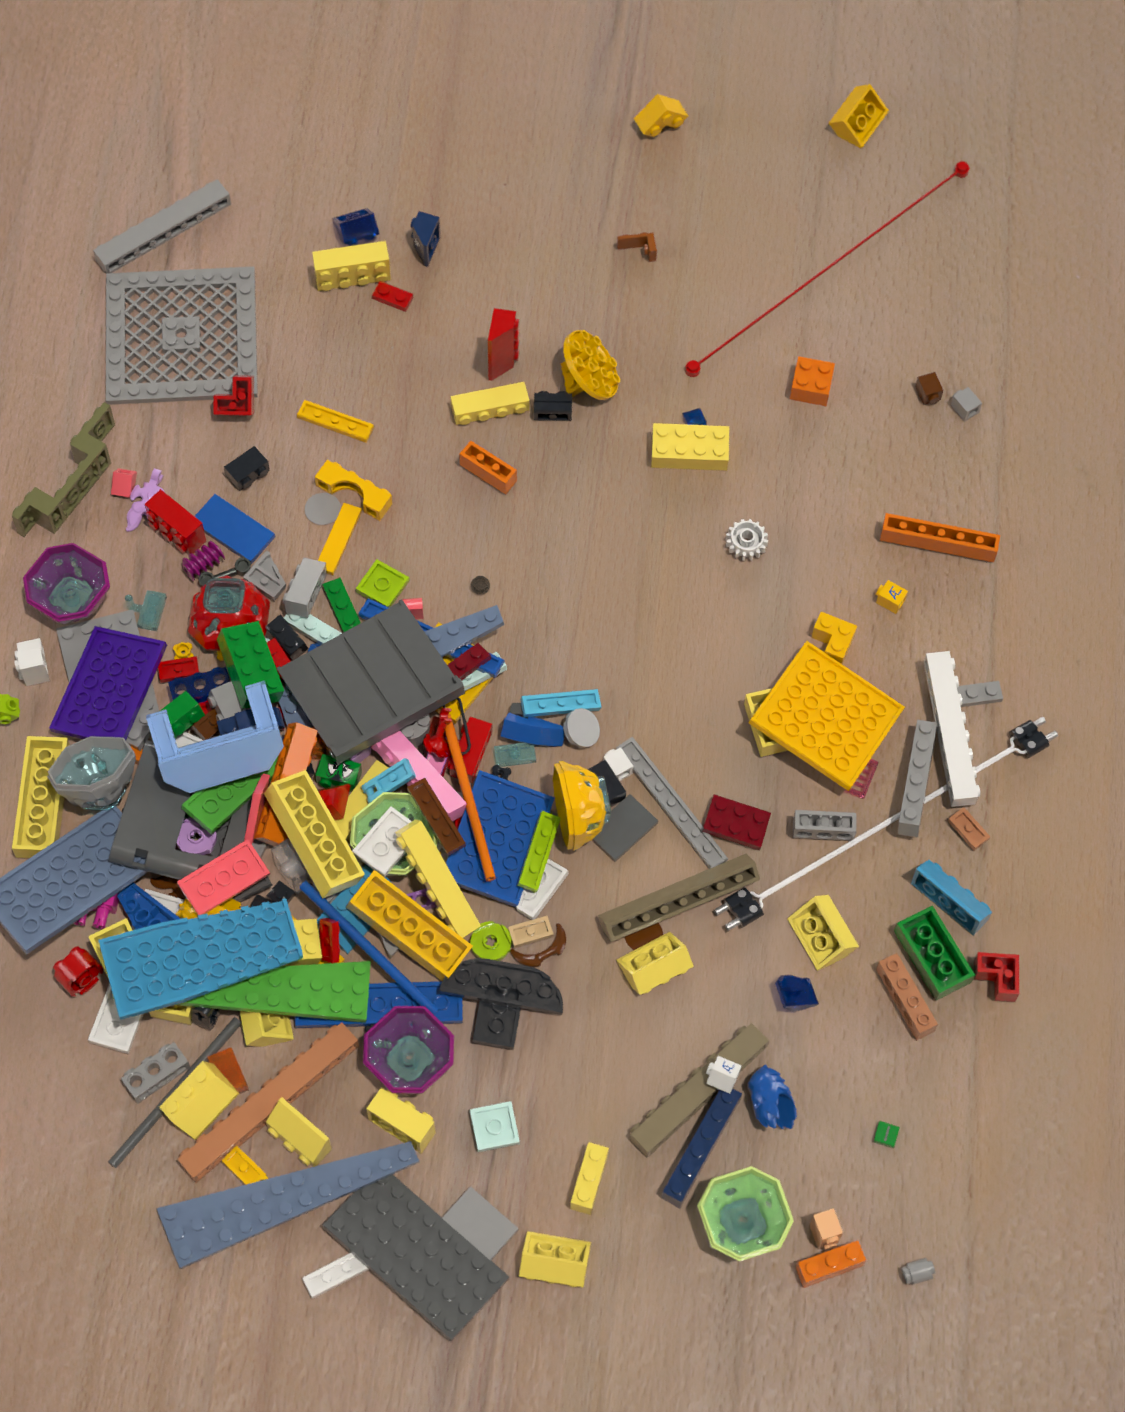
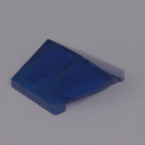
M781 975L775 982L784 1009L797 1012L819 1004L809 978Z

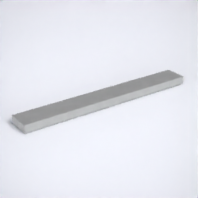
M631 737L617 746L616 749L621 747L632 763L634 774L706 866L710 869L727 862V856L709 834L702 832V824L635 739Z

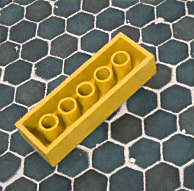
M375 870L346 906L347 909L441 981H443L445 976L448 978L451 976L473 947Z

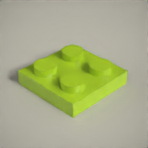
M376 559L355 589L360 595L384 606L391 607L410 579L405 574Z

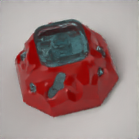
M229 576L210 579L200 588V592L193 596L188 633L208 651H221L217 638L222 628L259 621L265 637L270 601L252 582L244 579L231 578Z

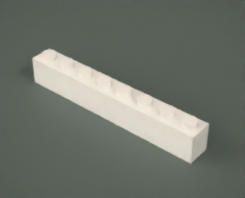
M950 651L926 653L924 667L934 719L937 722V735L951 807L974 805L978 797H980V787L975 783L977 773L975 766L972 767V749L968 747L969 732L964 727L966 723L965 712H961L962 696L958 694L959 681L958 677L954 676L953 671L955 670V660L951 658Z

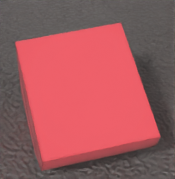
M120 468L113 472L111 494L130 498L135 486L137 471Z
M422 598L402 599L415 619H424Z

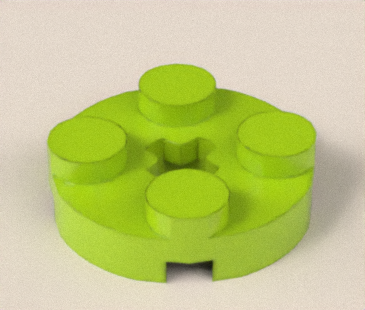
M493 921L481 923V926L474 930L471 936L470 944L473 946L471 948L473 954L477 958L497 961L504 959L511 949L512 940L509 930L504 925H499ZM488 938L496 939L497 942L494 943V946L486 945Z

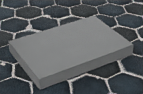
M471 1186L442 1217L491 1261L519 1230L518 1227Z

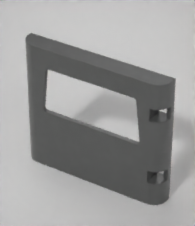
M147 740L144 745L112 844L109 861L181 880L217 857L175 850L186 814L181 807L191 797L192 793L164 782L158 766V755L153 741ZM252 798L232 815L220 855L244 842ZM135 856L146 858L145 864L134 862Z

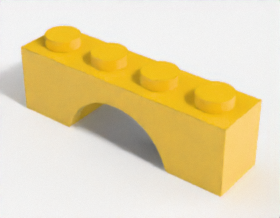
M326 460L315 475L316 486L331 495L340 490H352L360 494L363 498L364 513L381 521L392 505V495L388 490L380 489L370 480H364L355 472L345 470L337 462Z

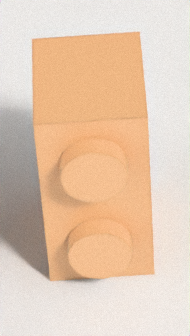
M834 1208L813 1215L809 1226L818 1250L822 1248L830 1250L837 1247L843 1231Z

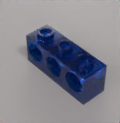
M216 667L208 672H197L189 677L175 678L168 682L173 700L181 695L177 694L178 691L184 690L199 704L208 701L207 697H209L208 694L211 689L230 682L226 667ZM218 680L224 681L222 684H216ZM199 685L205 686L202 689H196Z

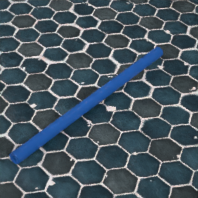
M304 881L299 888L332 920L339 921V927L420 1006H425L433 1015L439 1011L325 898H322L320 893L311 884Z

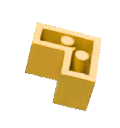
M657 94L635 116L634 120L644 135L655 137L660 134L666 125L678 128L683 124L688 115L679 100Z
M820 612L811 638L828 644L825 653L843 664L855 637L857 625Z

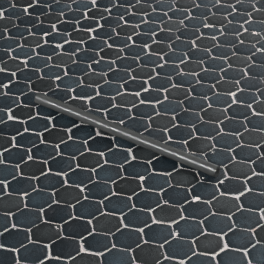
M236 1017L229 1022L108 1161L111 1166L116 1169L164 1114L159 1107L202 1061L209 1062L241 1026L242 1023Z

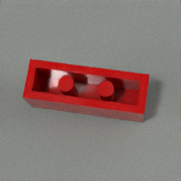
M469 717L466 724L471 749L462 757L469 782L473 784L492 735L493 726L492 723ZM463 724L461 734L463 735L461 740L458 739L461 752L466 751L468 748ZM450 757L447 768L450 769V776L458 779L453 759Z

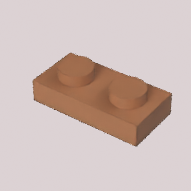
M964 807L948 819L950 825L974 851L990 839L989 834Z

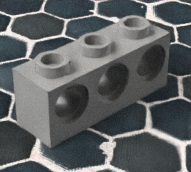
M795 810L793 838L849 841L855 838L856 813Z
M175 1042L161 1047L159 1053L153 1057L145 1058L137 1068H131L126 1071L121 1080L136 1103L139 1104L188 1070L190 1065ZM170 1056L178 1057L173 1063L167 1062ZM153 1068L160 1069L156 1075L149 1074ZM134 1081H142L139 1087H132Z

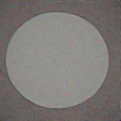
M329 493L315 494L305 504L307 518L318 525H327L334 522L341 510L339 500Z

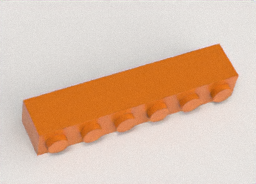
M886 513L880 541L994 563L998 552L1000 535Z
M298 722L288 724L283 739L284 747L279 753L271 783L307 769L312 759V749L317 742V730ZM266 798L254 839L275 847L284 846L288 836Z

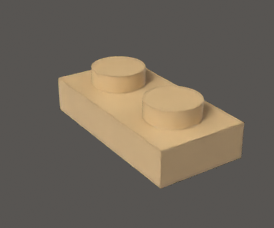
M548 916L508 927L514 948L551 938L554 935Z

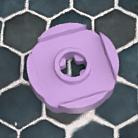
M190 817L184 820L177 846L182 852L200 855L210 854L217 842V833L214 831L210 834ZM194 833H198L199 836H201V838H199V840L194 841V839H191V837L195 835Z

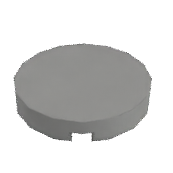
M584 708L572 710L567 714L563 728L568 741L572 745L578 746V748H587L595 744L600 734L599 722L595 715Z

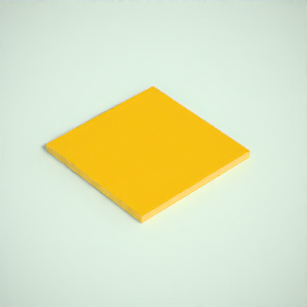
M806 641L748 723L849 791L905 707Z

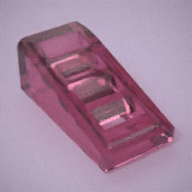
M870 759L866 766L871 767V771L865 768L862 771L869 774V777L859 775L858 779L866 781V785L856 781L853 784L863 788V792L853 788L845 792L864 799L879 762Z

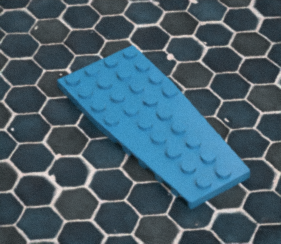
M286 899L270 904L269 902H264L262 905L254 907L244 906L239 910L229 912L228 910H223L219 914L198 915V918L188 920L183 918L162 922L98 940L120 1020L183 1003L303 958L301 945Z

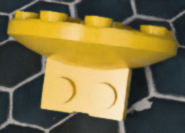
M576 330L567 335L563 346L566 361L561 363L566 392L572 393V397L580 392L585 391L598 400H607L614 396L618 390V383H620V377L616 370L617 362L610 356L600 338L591 335L585 330Z

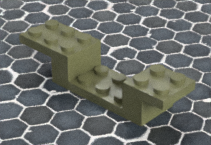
M103 402L100 407H97L90 420L83 424L82 430L71 439L70 447L78 468L73 474L69 475L65 485L56 491L54 498L34 487L31 492L26 494L21 505L13 510L12 518L19 535L25 537L35 524L55 534L111 465L107 446L102 442L115 426L109 404Z

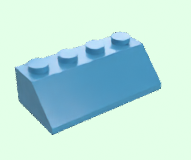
M928 860L916 868L911 884L973 936L989 920L992 914L989 906L984 902L978 901L974 894L960 886L953 876H948L943 872L939 864Z
M367 864L362 868L365 875L357 885L342 890L331 903L363 936L372 927L347 909L346 906L374 871ZM323 912V913L321 914V916L317 919V926H318V932H319V933H320V919H323V918H329V919H331V918H330L329 916H327L324 912ZM340 928L339 947L346 954H349L357 944Z

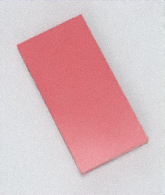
M247 839L177 881V884L197 915H203L270 875V872Z

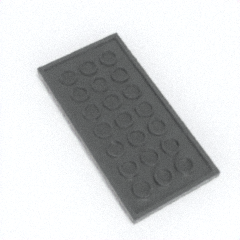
M390 1175L355 1191L322 1227L450 1342L455 1339L509 1280V1276L482 1254L394 1175Z

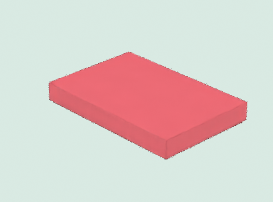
M264 773L253 793L244 841L248 839L251 844L254 842L255 833L266 800L264 793L268 788L270 775Z

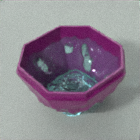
M74 543L47 547L23 577L27 603L54 622L61 624L72 621L76 622L89 617L98 609L110 589L106 562Z
M395 1006L364 1034L363 1064L392 1093H423L446 1074L448 1069L454 1064V1035L425 1006ZM407 1056H414L410 1060L406 1058Z

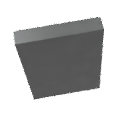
M629 794L605 816V824L602 831L592 841L616 862L658 824V820Z

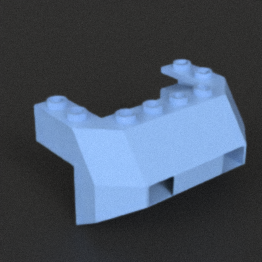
M265 681L245 686L256 725L178 748L167 710L146 715L158 755V766L164 782L188 793H193L270 770L284 745Z

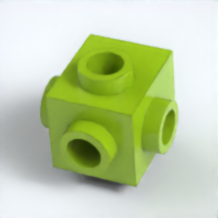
M0 694V724H10L19 718V699L13 698L8 694Z

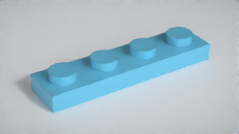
M598 689L522 696L520 699L524 717L567 714L572 710L580 708L589 711H599L602 708Z

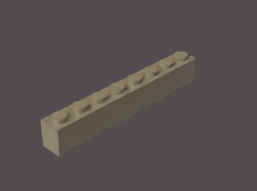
M744 854L602 913L598 917L603 932L613 942L760 880L756 863L747 854Z
M752 1023L748 1027L745 1025L741 1027L736 1033L737 1037L732 1041L730 1039L722 1045V1050L718 1054L713 1053L706 1060L707 1064L703 1068L698 1067L691 1074L692 1078L688 1082L684 1080L676 1088L677 1092L674 1095H667L661 1102L662 1106L657 1110L655 1108L646 1115V1120L642 1124L637 1123L630 1130V1141L647 1158L719 1092L720 1089L706 1084L709 1078L706 1072L711 1062L715 1063L717 1057L720 1056L741 1065V1072L768 1047L769 1040Z

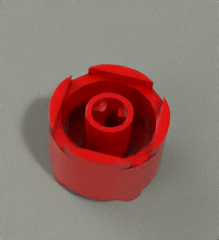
M79 946L74 947L63 960L57 961L53 966L55 979L73 997H76V993L83 995L92 989L99 981L97 978L99 972L103 973V967L86 949H81Z

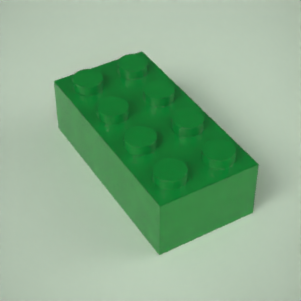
M259 621L222 628L217 642L241 709L251 708L245 686L265 681L271 703L279 702L284 693V688Z
M933 905L896 924L894 930L896 936L936 1001L972 983L975 974Z

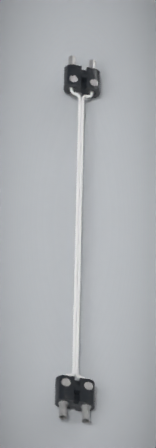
M1044 717L1034 722L1028 720L1009 731L1011 747L975 767L976 773L1013 751H1017L1030 758L1049 747V742L1058 737L1056 731H1053L1045 736L1041 731H1038V727L1046 723ZM1014 743L1017 747L1020 746L1021 750L1018 748H1014ZM947 784L926 796L924 804L947 791ZM901 812L759 895L752 891L749 892L746 887L726 897L723 900V905L714 909L715 914L718 916L729 910L735 916L734 920L725 925L728 931L738 925L745 927L764 915L762 910V900L895 822L900 818ZM752 895L755 896V897H757V898H760V899H759L760 905L758 904V902H757L756 900H753Z

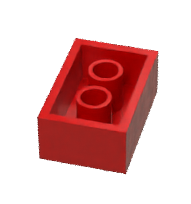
M160 489L144 504L149 526L155 531L159 530L165 540L176 544V548L181 553L194 554L195 550L199 549L206 542L203 523L163 490Z

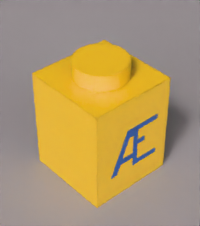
M887 580L884 586L881 584L876 592L878 596L876 603L897 614L907 598L908 591Z

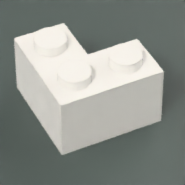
M41 639L17 643L18 650L14 651L16 657L14 661L20 680L24 679L26 686L50 681Z

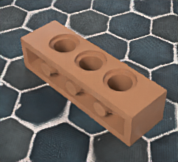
M896 953L879 961L876 970L916 1041L935 1032L938 1023L899 955Z

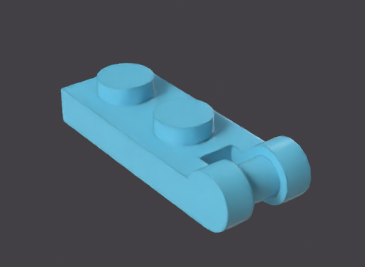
M404 758L363 784L361 789L363 793L367 794L369 804L383 792L395 791L415 778L416 775L409 760Z

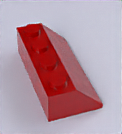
M497 308L493 310L488 335V380L490 381L514 368L515 360L518 361L520 319H516V311Z

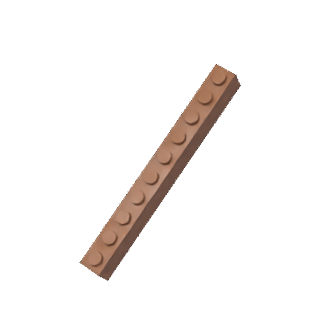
M342 1022L338 1026H332L327 1031L325 1037L315 1040L307 1052L303 1051L298 1054L295 1062L290 1066H284L279 1071V1075L273 1080H267L259 1092L250 1094L241 1107L236 1106L229 1113L230 1116L224 1121H218L213 1126L211 1132L201 1135L196 1140V1144L191 1148L184 1149L177 1159L180 1166L197 1183L220 1164L221 1160L236 1145L240 1147L266 1125L267 1119L281 1097L289 1104L294 1102L359 1047L358 1039Z

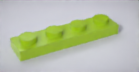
M545 811L540 812L517 886L535 893L538 891L561 819L560 817Z

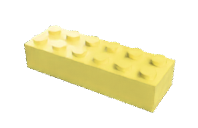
M27 736L12 850L16 858H31L60 837L65 797L55 791L47 776L48 770L64 748L70 746L68 738Z
M304 770L272 782L264 795L322 898L357 885L365 873L307 771Z

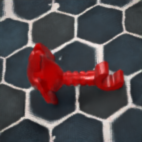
M442 708L440 710V721L435 733L436 735L430 738L429 734H426L423 739L427 751L441 759L447 758L448 755L451 756L448 740L443 736L447 723L450 724L452 722V719L448 718L449 712L452 711L450 708Z

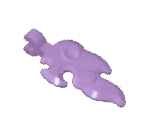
M154 468L149 483L145 482L143 488H140L139 485L133 488L130 499L134 501L136 497H142V500L134 502L128 511L126 531H132L139 526L142 516L146 515L144 504L160 489L163 490L157 486L163 478L161 470Z

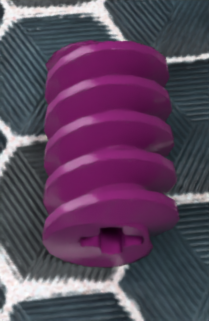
M209 541L207 543L208 547L203 545L201 551L199 549L195 550V555L189 554V560L187 558L182 559V567L192 581L195 580L193 574L199 577L200 570L207 572V565L213 569V561L219 565V557L225 560L223 552L214 542Z

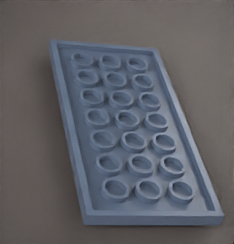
M114 803L0 878V924L26 955L148 872L109 861L112 844L122 816V812ZM135 856L134 862L145 864L146 858Z

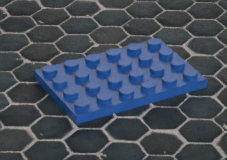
M479 770L472 793L496 879L492 881H486L466 808L458 827L466 847L449 855L446 865L459 887L517 907L524 889L517 886L539 814L541 811L550 813L555 797Z

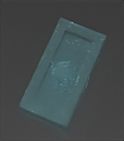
M516 743L494 746L496 765L500 767L536 763L534 744Z

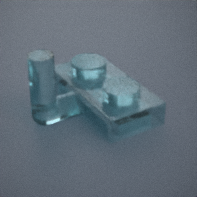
M147 590L143 605L135 604L132 595H126L125 601L128 610L133 609L135 612H140L137 623L138 628L157 631L167 595Z

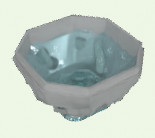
M90 736L65 747L48 770L47 777L55 791L67 798L73 805H78L83 809L109 810L117 805L126 792V785L132 779L136 756L124 738Z

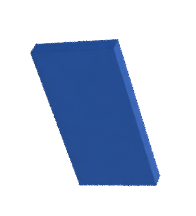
M214 494L195 515L203 523L204 532L241 558H247L250 564L257 559L276 537L275 533L217 494Z

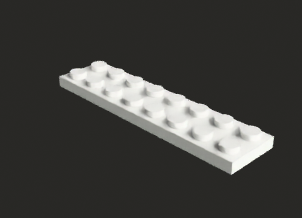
M145 889V892L174 914L180 909L179 904L185 901ZM110 983L88 1041L92 1044L129 1054L143 1014L120 1020Z

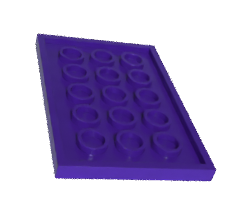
M95 626L50 724L49 729L51 732L80 739L90 736L121 737L126 741L166 650V642Z

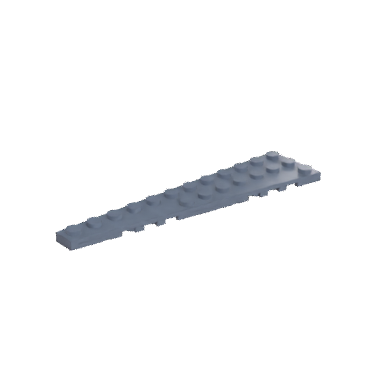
M410 1141L156 1209L179 1268L183 1269L411 1167L420 1161Z

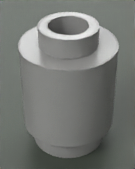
M923 1258L907 1263L905 1267H902V1273L906 1284L912 1283L914 1285L933 1279L932 1274H935V1268L932 1261Z

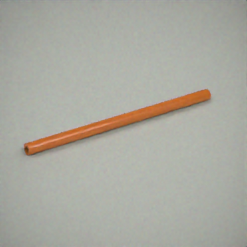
M452 721L450 724L447 723L445 733L463 799L467 803L466 810L486 881H492L496 879Z

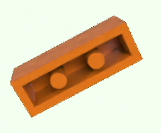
M470 440L459 453L460 466L505 495L517 482V470L473 441Z
M857 1240L798 1262L796 1271L803 1288L863 1267L866 1258Z

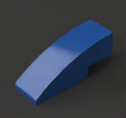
M508 713L504 719L501 737L536 745L562 746L565 733L561 725L536 717H528L527 719Z

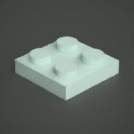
M511 1101L470 1109L478 1152L520 1144Z

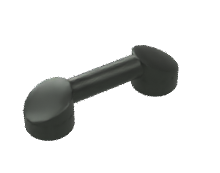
M244 557L236 560L234 568L214 576L210 572H203L199 576V584L202 587L214 578L224 576L232 577L237 574L244 576L251 568L250 561Z

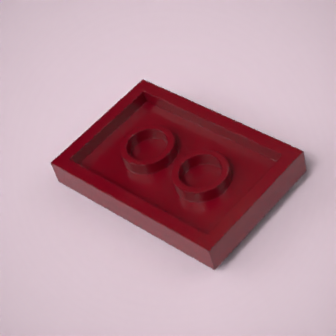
M714 794L702 832L760 851L771 813Z

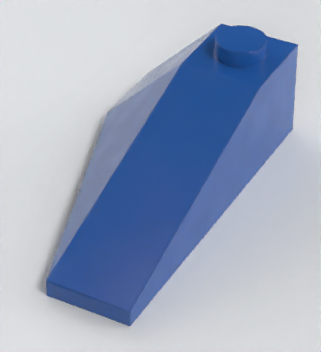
M134 882L117 895L135 930L162 922L181 919Z

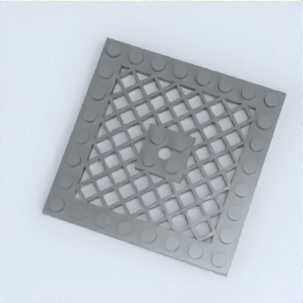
M254 267L106 273L107 404L213 400V395L232 394V377L235 375L254 376V398L258 397ZM227 289L232 292L228 297L223 295ZM208 290L214 293L209 298L204 295ZM190 291L195 294L191 299L185 296ZM171 292L177 295L172 300L167 297ZM155 293L158 296L152 301L148 298L151 294ZM134 294L139 296L135 302L130 299ZM218 297L223 300L219 305L214 303ZM235 298L237 301V305L234 302H232V300H234ZM181 299L186 302L182 307L176 304ZM198 299L204 301L200 307L195 304ZM162 300L167 303L163 308L158 306ZM142 302H147L149 305L146 308L142 309L139 306ZM227 305L233 308L228 313L223 310ZM208 306H211L214 309L211 313L208 314L204 311ZM190 307L195 309L191 315L186 312ZM154 308L158 313L152 317L149 312ZM171 308H174L176 312L172 316L167 313ZM136 309L139 314L135 317L131 316L130 313ZM218 313L223 316L219 321L214 319ZM236 313H237V320H235V319L232 317V316H234ZM199 314L205 317L201 322ZM162 316H164L165 318H162V324H161L158 320H159ZM146 317L149 321L144 325L141 324L139 321ZM126 318H127L128 320H130V322H129L127 325H126ZM209 321L214 324L210 330L205 327ZM227 321H230L233 325L228 329L223 326ZM153 324L156 325L158 328L151 332L149 328ZM134 325L140 328L135 333L130 331ZM218 329L224 332L220 337L214 334ZM236 329H237V336H236L235 334H233V332H234ZM200 330L205 333L201 338H200ZM145 332L149 337L143 341L139 337ZM184 332L186 336L179 338L177 334ZM126 334L130 336L128 340H126ZM229 336L233 341L227 345L224 340ZM209 337L214 340L210 346L205 343ZM153 340L158 343L154 348L149 346ZM134 341L140 344L135 349L130 347ZM218 345L224 348L220 353L214 350ZM202 346L205 350L201 354H199L198 352H201ZM145 348L149 353L143 357L139 353ZM161 349L163 350V356L158 353ZM126 350L130 352L128 356H126ZM228 352L233 355L229 361L224 358ZM211 353L214 358L209 362L205 357ZM192 354L196 358L190 363L186 358ZM172 355L175 356L177 360H175L173 363H170L168 359ZM153 356L159 359L154 364L149 362ZM134 357L140 360L135 365L130 363ZM237 360H238V368H236V367L233 365ZM219 361L224 364L220 369L214 366ZM200 362L206 365L201 370L195 367ZM164 363L168 368L162 372L158 368ZM181 363L187 366L182 371L177 368ZM145 364L149 369L143 373L139 369ZM126 366L130 368V370L127 373ZM211 369L215 374L209 378L205 373ZM231 369L234 373L229 377L224 374L226 370ZM192 370L196 375L190 379L187 374ZM173 371L177 376L171 380L168 375ZM153 372L159 375L155 380L149 378ZM134 373L140 376L136 381L130 379Z

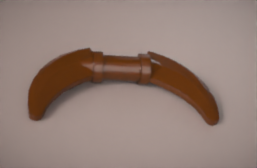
M557 923V934L553 944L541 953L528 955L519 953L514 949H511L510 952L513 958L520 964L539 967L543 960L550 956L561 955L567 940L565 930Z

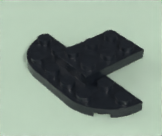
M484 958L469 959L459 964L449 978L444 977L439 990L440 994L480 1001L472 1042L514 1050L521 1008L558 1015L563 1014V999L559 988L556 987L546 973L530 966Z

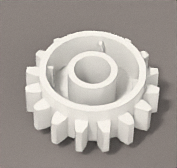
M742 519L739 523L734 522V527H729L726 534V547H730L729 553L735 552V558L740 555L743 561L746 557H749L750 561L753 560L754 555L759 558L760 552L764 553L768 545V533H764L765 527H760L759 522H752L751 519L749 521Z

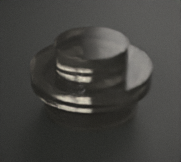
M477 576L471 581V590L475 594L483 595L490 589V582L484 576Z

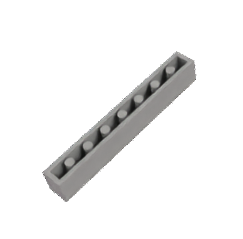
M218 179L210 182L205 187L192 192L182 200L176 201L168 208L162 209L154 216L146 218L140 224L130 227L126 232L113 237L112 240L99 245L93 250L95 260L105 273H113L230 206V195Z

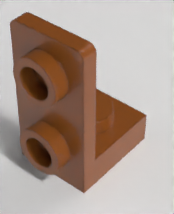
M644 232L635 235L625 234L617 237L618 250L643 247L644 255H648L649 262L656 261L657 248L654 232Z

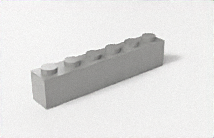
M917 720L899 818L898 834L912 837H918L936 738L937 722Z

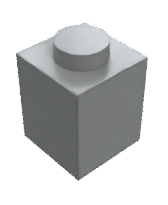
M969 387L964 390H958L953 395L951 403L952 408L964 422L978 414L982 402Z

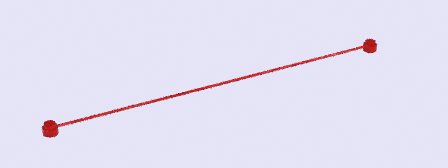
M965 161L958 162L955 165L954 173L952 175H950L936 187L931 189L929 192H927L913 204L908 206L906 209H904L902 212H900L886 224L881 226L879 229H877L863 241L858 243L856 246H854L852 249H850L836 261L831 263L829 266H827L813 278L808 280L806 283H804L790 295L785 297L783 300H781L779 303H777L763 315L758 317L756 320H754L740 332L735 334L733 337H731L717 349L712 351L702 360H700L699 362L695 360L689 361L686 364L685 368L686 374L689 377L698 376L700 374V364L702 362H704L714 353L719 351L721 348H723L725 345H727L741 333L746 331L748 328H750L752 325H754L768 313L773 311L775 308H777L791 296L796 294L798 291H800L802 288H804L818 276L823 274L825 271H827L829 268H831L845 256L850 254L852 251H854L868 239L873 237L875 234H877L879 231H881L895 219L900 217L902 214H904L906 211H908L922 199L927 197L929 194H931L945 182L950 180L952 177H954L955 175L959 178L966 177L969 173V165Z

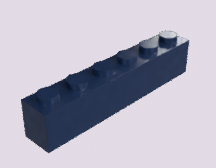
M733 1088L731 1093L719 1090L664 1188L661 1197L663 1200L679 1209L681 1208L737 1108L742 1093Z

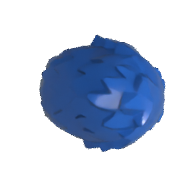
M764 1065L751 1076L748 1082L755 1117L764 1127L769 1125L775 1129L777 1124L781 1129H784V1126L792 1129L794 1120L797 1118V1111L791 1092L784 1084L785 1080L780 1077L781 1074Z

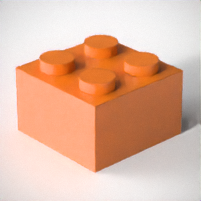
M798 356L790 400L827 406L835 363Z

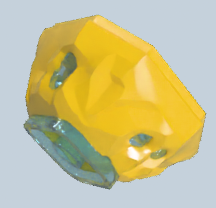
M559 761V763L554 764L552 778L555 805L558 817L561 818L559 823L564 843L568 850L573 849L574 851L591 841L602 831L604 824L610 822L611 808L603 776L597 777L595 773L579 765H571L567 762Z

